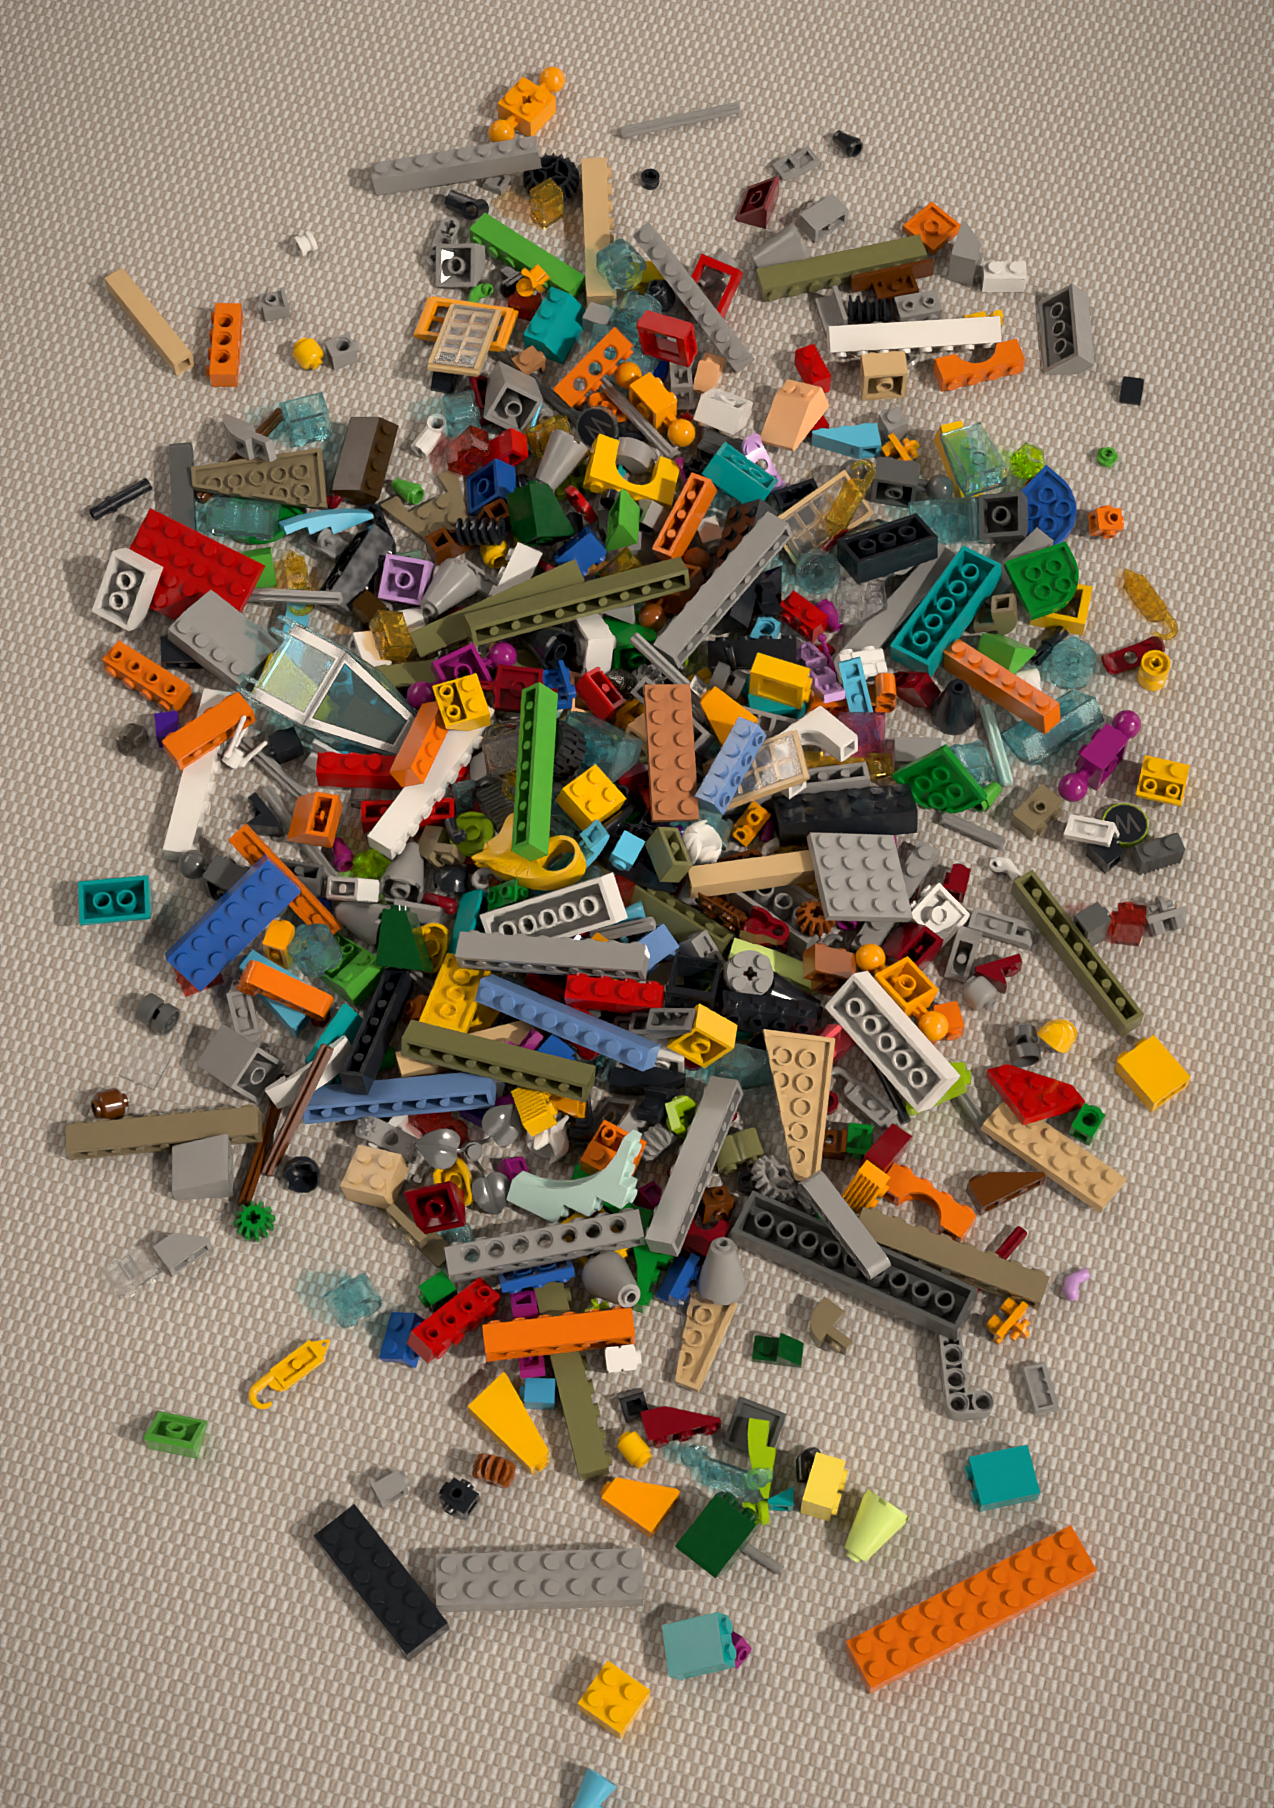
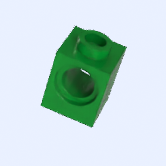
M1084 1103L1072 1123L1068 1135L1090 1146L1102 1126L1106 1114L1102 1113V1110L1097 1106H1089ZM1083 1120H1090L1094 1125L1087 1126L1083 1123Z
M443 1270L418 1286L420 1291L419 1300L425 1308L430 1306L434 1313L458 1294L457 1289Z

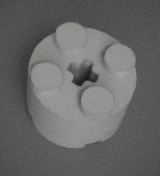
M753 950L737 953L726 962L721 970L720 981L723 989L749 994H764L773 982V968L770 959L760 952ZM747 972V975L750 976V979L748 980V977L744 976L743 973Z

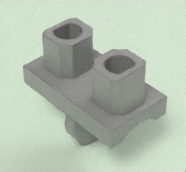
M329 528L309 534L303 539L305 544L335 563L338 562L342 554L349 547L348 542L332 534V530Z
M1157 896L1155 904L1149 906V910L1151 913L1158 911L1159 914L1141 919L1142 925H1147L1152 937L1166 933L1163 920L1169 919L1173 931L1186 927L1184 914L1188 913L1187 907L1183 906L1167 911L1168 907L1173 906V901H1165L1162 896Z

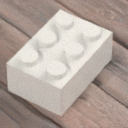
M128 548L114 550L92 612L128 631L141 628L163 567Z

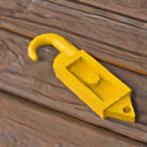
M309 1339L272 1367L267 1374L250 1387L248 1400L251 1405L261 1410L271 1407L273 1405L272 1402L260 1403L256 1397L259 1391L267 1385L276 1392L286 1391L325 1362L324 1356L331 1343L330 1339L313 1342Z

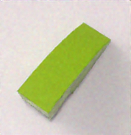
M749 1418L748 1450L751 1467L763 1498L769 1499L777 1448L767 1447L770 1421Z

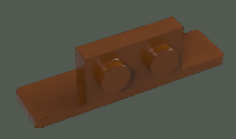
M931 258L852 275L851 292L855 293L872 289L878 303L881 302L883 297H885L886 302H889L891 298L894 301V297L919 293L915 279L932 276L934 261Z

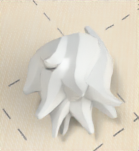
M707 819L693 823L683 832L682 840L693 866L709 864V862L716 863L721 854L722 840L713 827L705 824L708 822Z
M561 1112L555 1115L556 1126L553 1125L552 1128L536 1134L535 1137H532L528 1131L524 1135L526 1145L532 1152L541 1157L550 1158L549 1166L555 1164L569 1150L567 1135L569 1123H566L569 1116L566 1115L560 1119Z

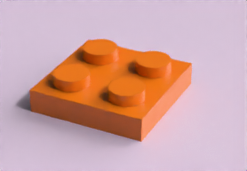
M930 202L903 225L902 231L908 236L920 234L925 249L933 255L958 234L961 224L936 204Z

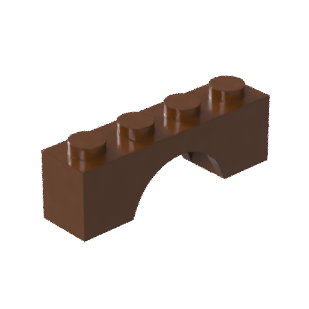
M503 498L484 506L477 516L480 524L483 517L487 518L488 524L492 517L496 518L497 524L499 518L502 517L505 521V532L511 529L508 505ZM442 527L425 536L426 551L437 567L447 558H455L479 546L477 544L474 546L469 544L466 546L460 545L456 536V529L449 530Z

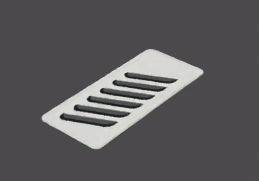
M695 674L690 683V688L701 698L708 688L707 684Z

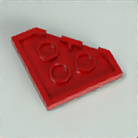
M1005 1064L988 1069L986 1072V1078L1022 1125L1081 1109L1085 1103V1100L1072 1084L1013 1065Z

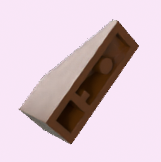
M989 1172L983 1176L977 1174L969 1180L966 1193L981 1216L1043 1185L1046 1175L1044 1172Z

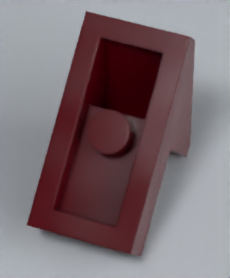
M1018 953L975 967L973 976L976 978L979 976L985 977L998 992L1005 994L1007 983L1004 976L1012 977L1021 970L1023 961Z

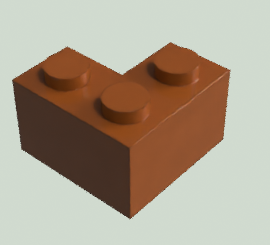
M816 943L803 952V978L811 980L812 992L832 996L839 991L852 974L856 973V954L847 952L845 949H834L827 947L823 943Z

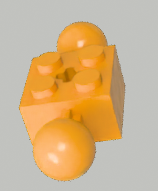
M555 66L546 67L539 75V85L522 77L497 103L499 120L494 121L488 130V136L492 143L514 139V129L527 137L534 136L556 113V96L551 93L559 92L565 84V76L562 70Z
M630 361L620 363L617 366L618 369L614 372V379L619 387L629 389V402L661 435L667 432L668 438L673 445L677 447L690 445L695 438V428L688 420L676 418V396L672 392H668L662 381L658 377L655 378L651 372L642 376L637 364Z
M868 943L862 945L857 950V967L862 972L875 973L873 978L909 1018L915 1016L919 1020L918 1029L929 1041L941 1040L947 1034L948 1021L942 1013L926 1009L939 991L908 956L887 967L885 965V953L880 946Z

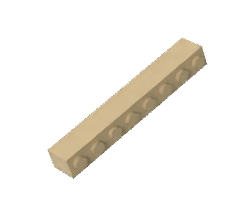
M606 157L581 158L587 308L590 302L613 308L612 300L617 299L616 286L612 287V282H616L615 269H611V265L615 264V251L610 252V247H614V234H610V230H614L613 217H609V213H613V202L608 200V196H612V183L607 182V179H611V166H607Z

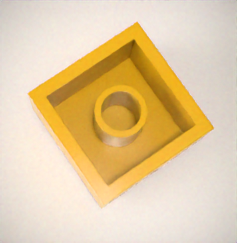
M595 764L565 786L555 801L576 825L584 831L596 819L603 823L621 808L626 797Z
M698 1004L694 1007L696 1013L691 1033L668 1038L667 1048L706 1068L734 1049L737 1025L707 1007Z
M607 1660L577 1703L578 1710L621 1740L650 1698V1690Z

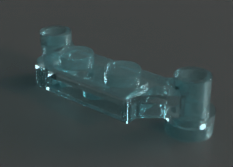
M691 1445L681 1451L683 1464L688 1467H695L702 1478V1484L724 1492L728 1491L741 1498L749 1497L750 1491L763 1488L773 1480V1473L769 1468H755L748 1471L711 1458L707 1447L704 1445Z

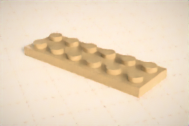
M1004 1100L983 1123L980 1129L1034 1168L1044 1172L1047 1177L1099 1213L1103 1211L1127 1180V1178L1043 1120L1022 1125Z

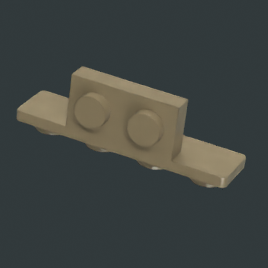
M399 1195L395 1203H392L387 1209L376 1207L387 1218L388 1224L394 1230L398 1229L404 1235L405 1241L411 1247L415 1246L436 1268H439L446 1262L444 1247H449V1244L437 1232L424 1234L416 1226L409 1205Z

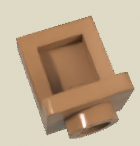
M533 345L511 358L515 368L527 375L538 369L542 373L546 371V358Z

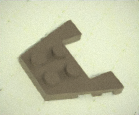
M455 467L437 475L438 481L446 491L445 494L410 512L407 511L399 497L395 496L380 504L382 512L388 513L397 523L406 526L412 534L424 543L425 536L442 527L455 530L457 519L462 518L464 524L465 519L468 517Z

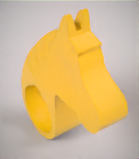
M514 813L506 818L499 834L489 842H485L483 851L471 857L473 861H476L475 865L477 867L489 868L493 873L506 881L518 879L519 886L542 891L557 890L575 884L584 875L587 866L586 858L578 843L569 836L560 835L549 838L548 855L531 862L511 851ZM566 852L575 854L573 861L564 869L558 871L546 870L548 863L555 856Z

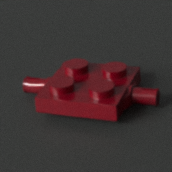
M498 664L494 682L480 680L482 690L493 691L494 710L521 713L522 689L538 682L544 685L543 669ZM549 688L555 693L558 692V689Z

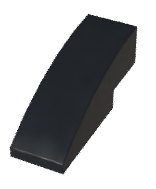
M655 1066L645 1071H632L613 1067L609 1082V1093L644 1096V1089L650 1084L677 1090L685 1087L686 1073Z

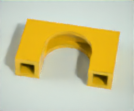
M599 434L591 447L583 488L603 494L605 489H615L619 492L621 489H624L636 503L640 499L653 500L669 510L673 503L679 474V466L676 465V461L660 456L653 466L650 483L646 485L632 484L626 481L616 468L615 461L620 441Z

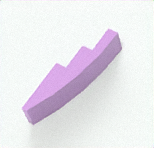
M810 641L801 643V666L810 668L809 678H813L811 688L824 703L845 699V690L836 682V673L827 666V657Z

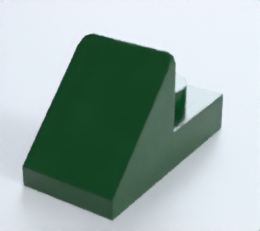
M780 1333L779 1338L755 1335L752 1362L801 1368L804 1343L784 1333Z

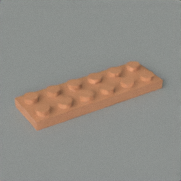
M690 684L644 685L643 696L651 821L698 822L699 808L698 800L695 797L697 793Z

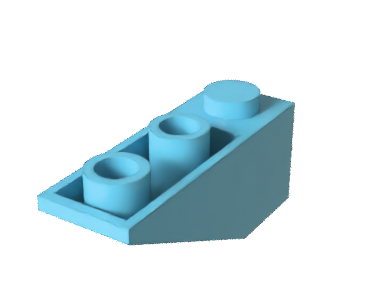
M862 423L854 426L844 425L838 428H820L812 431V446L856 459L880 457L881 441L877 423Z

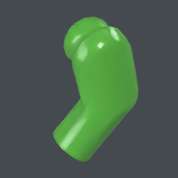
M482 283L472 287L468 302L478 303L479 299L493 293L492 285Z

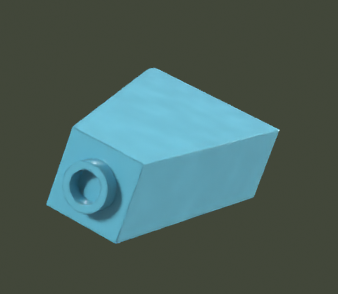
M254 950L249 955H245L239 963L240 975L245 965L250 960H255L304 982ZM259 993L256 994L295 1038H297L311 1019V1017Z

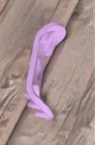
M753 433L746 437L741 445L743 455L754 463L758 459H763L767 464L765 471L778 479L769 495H773L775 490L786 487L785 482L777 473L763 447L761 436Z

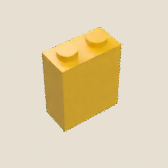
M1155 1035L1148 1039L1146 1037L1142 1038L1135 1044L1133 1050L1130 1052L1126 1050L1116 1058L1117 1062L1114 1070L1150 1112H1153L1186 1088L1191 1079V1076Z

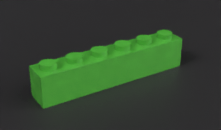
M484 213L469 228L470 242L484 245L485 252L490 257L503 262L505 266L509 265L515 271L521 273L524 268L530 271L538 264L550 276V279L542 285L545 290L549 291L550 287H554L571 294L576 299L585 289V275L487 213Z

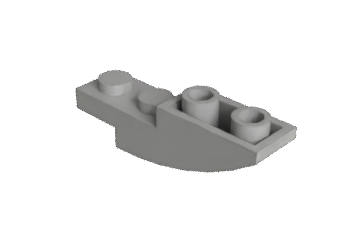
M226 413L222 415L227 440L236 453L248 460L258 457L272 462L277 459L275 444L272 439L256 433L252 424Z

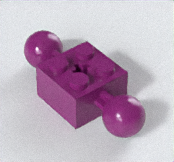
M499 642L490 648L488 656L481 659L474 643L432 662L430 669L436 681L431 684L424 681L413 683L407 690V701L416 710H419L424 703L434 702L436 698L432 686L458 679L459 672L467 676L476 673L479 682L480 680L493 682L488 671L493 668L497 670L498 664L514 666L517 660L516 650L509 643Z
M1122 710L1114 716L1112 726L1106 723L1102 729L1098 728L1093 733L1092 741L1088 745L1084 744L1077 754L1079 758L1075 763V773L1066 774L1059 781L1058 791L1064 800L1078 802L1087 794L1088 786L1096 791L1123 761L1129 739L1139 733L1141 719L1138 714L1131 710Z

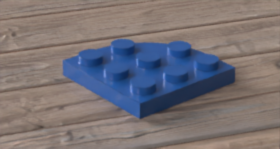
M1046 464L1021 491L1028 497V536L1036 528H1039L1054 541L1053 545L1062 543L1072 531L1076 521L1077 507L1075 497L1069 485Z

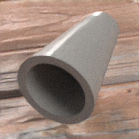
M718 248L712 258L738 269L733 258L725 250ZM705 267L698 285L705 290L715 284L724 293L727 284L722 279L727 276Z

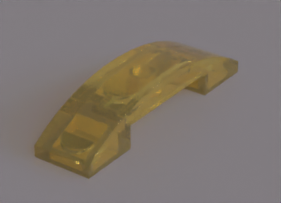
M803 751L807 769L866 762L870 780L889 777L893 774L892 753H869L868 757H848L843 762H840L834 756H824V752Z

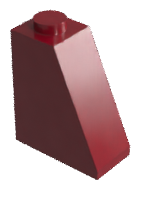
M892 1123L864 1155L859 1169L868 1160L887 1174L892 1165L898 1163L904 1155L913 1136Z

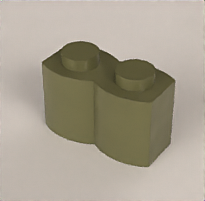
M749 1128L726 1136L715 1163L718 1174H733L741 1166L751 1168L759 1158L761 1159L764 1156L756 1129Z

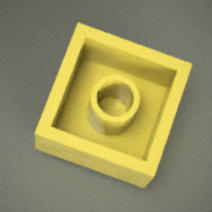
M816 1452L802 1499L800 1513L828 1522L830 1521L831 1514L837 1515L842 1494L838 1493V1490L844 1491L849 1471L844 1469L845 1460Z

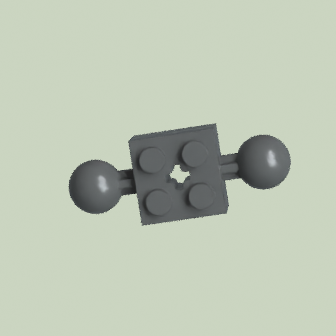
M878 456L875 471L866 470L865 466L857 460H848L839 469V473L845 469L856 487L861 486L864 482L873 484L872 503L914 509L917 491L925 492L932 501L938 503L950 499L954 491L953 482L946 475L937 474L929 480L919 479L921 463L911 460L903 461L891 457Z
M198 850L185 851L178 860L180 873L188 879L202 877L207 897L218 901L250 869L248 866L242 867L237 865L229 857L225 856L223 858L218 855L214 857L209 865L206 856ZM287 905L275 918L285 914L289 905Z

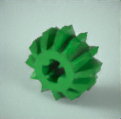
M252 1200L249 1202V1207L241 1204L242 1212H235L237 1220L233 1222L234 1227L238 1228L237 1234L239 1236L245 1235V1240L248 1242L252 1237L255 1238L256 1242H259V1236L261 1235L268 1239L267 1231H274L272 1223L276 1220L275 1215L271 1214V1207L267 1206L264 1208V1202L262 1201L257 1206H255ZM252 1219H257V1223L252 1224Z

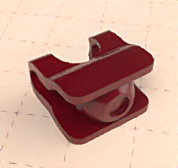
M755 905L751 909L750 918L745 921L740 930L739 939L769 948L770 945L778 946L781 948L780 952L786 954V941L790 930L785 922L774 918L766 909ZM781 929L784 934L777 936L773 933V930Z
M697 1208L680 1253L688 1258L691 1253L699 1256L700 1264L703 1266L712 1241L719 1237L727 1238L731 1230V1223L722 1219L714 1228L703 1230L694 1222L698 1216Z

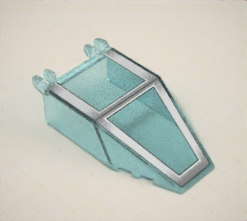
M279 614L277 619L282 624L288 625L290 627L285 634L280 629L271 627L270 631L283 638L258 681L246 674L242 676L246 682L255 685L252 692L250 693L247 689L238 685L235 690L266 713L290 726H294L295 729L319 740L336 751L355 752L361 755H371L374 753L383 756L398 755L418 712L379 669L344 646L289 617Z

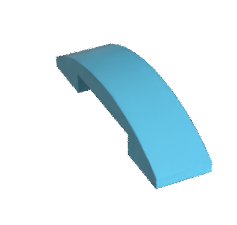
M860 656L838 662L854 732L858 735V746L880 741Z
M598 819L580 834L583 840L578 845L586 858V868L597 858L610 837ZM568 852L550 869L547 867L546 870L558 871L564 869L573 861L575 854ZM534 890V892L536 893L537 896L542 895V894H545V893H548V892H551V891H555V890H547V891Z

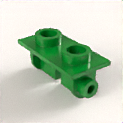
M518 879L489 888L487 896L488 911L516 902V900H526L529 895L528 889L519 886Z

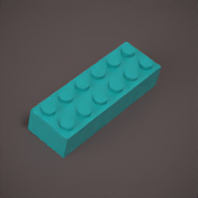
M963 545L891 643L892 660L915 672H927L931 677L944 660L943 651L960 638L1001 581V564Z

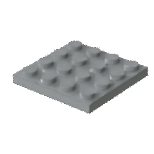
M809 833L807 842L825 920L909 922L913 918L893 835Z

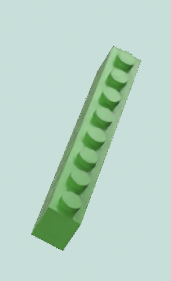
M540 682L522 689L511 851L530 862L548 855L558 694Z

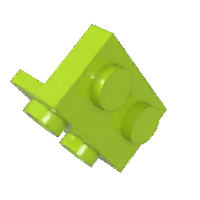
M683 1095L674 1097L671 1102L666 1103L665 1107L668 1114L666 1123L669 1130L685 1140L689 1124H692L691 1118L695 1116V1108L698 1104L688 1096Z

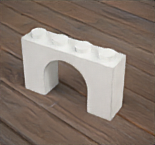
M821 705L813 711H809L803 718L796 723H792L786 730L780 733L783 734L791 730H797L801 745L820 746L840 762H843L858 751V735ZM787 742L773 747L776 761L788 757L789 749ZM768 749L757 753L755 756L758 768L771 764ZM792 761L778 766L781 780L795 776ZM773 768L759 773L770 784L776 782ZM806 782L780 792L788 799H791L807 787Z

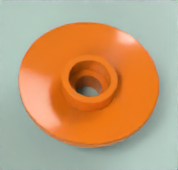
M597 392L591 394L589 398L591 408L606 411L613 418L614 422H624L628 419L605 393Z

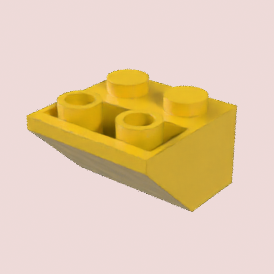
M476 673L432 686L446 729L472 731L491 725L490 711Z
M1145 755L1140 769L1135 797L1181 807L1190 765Z

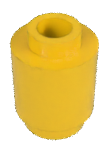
M628 1430L617 1439L619 1442L617 1449L631 1466L640 1469L653 1458L650 1453L651 1449L636 1431L631 1433Z

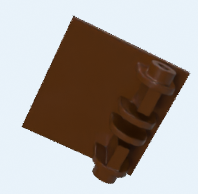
M699 892L698 898L702 913L712 920L719 922L731 932L740 934V926L744 925L748 919L746 913L737 908L735 909L732 905L728 908L729 903L717 896L706 897Z

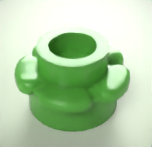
M1102 447L1098 450L1097 460L1102 467H1111L1118 460V454L1115 453V449L1112 447Z

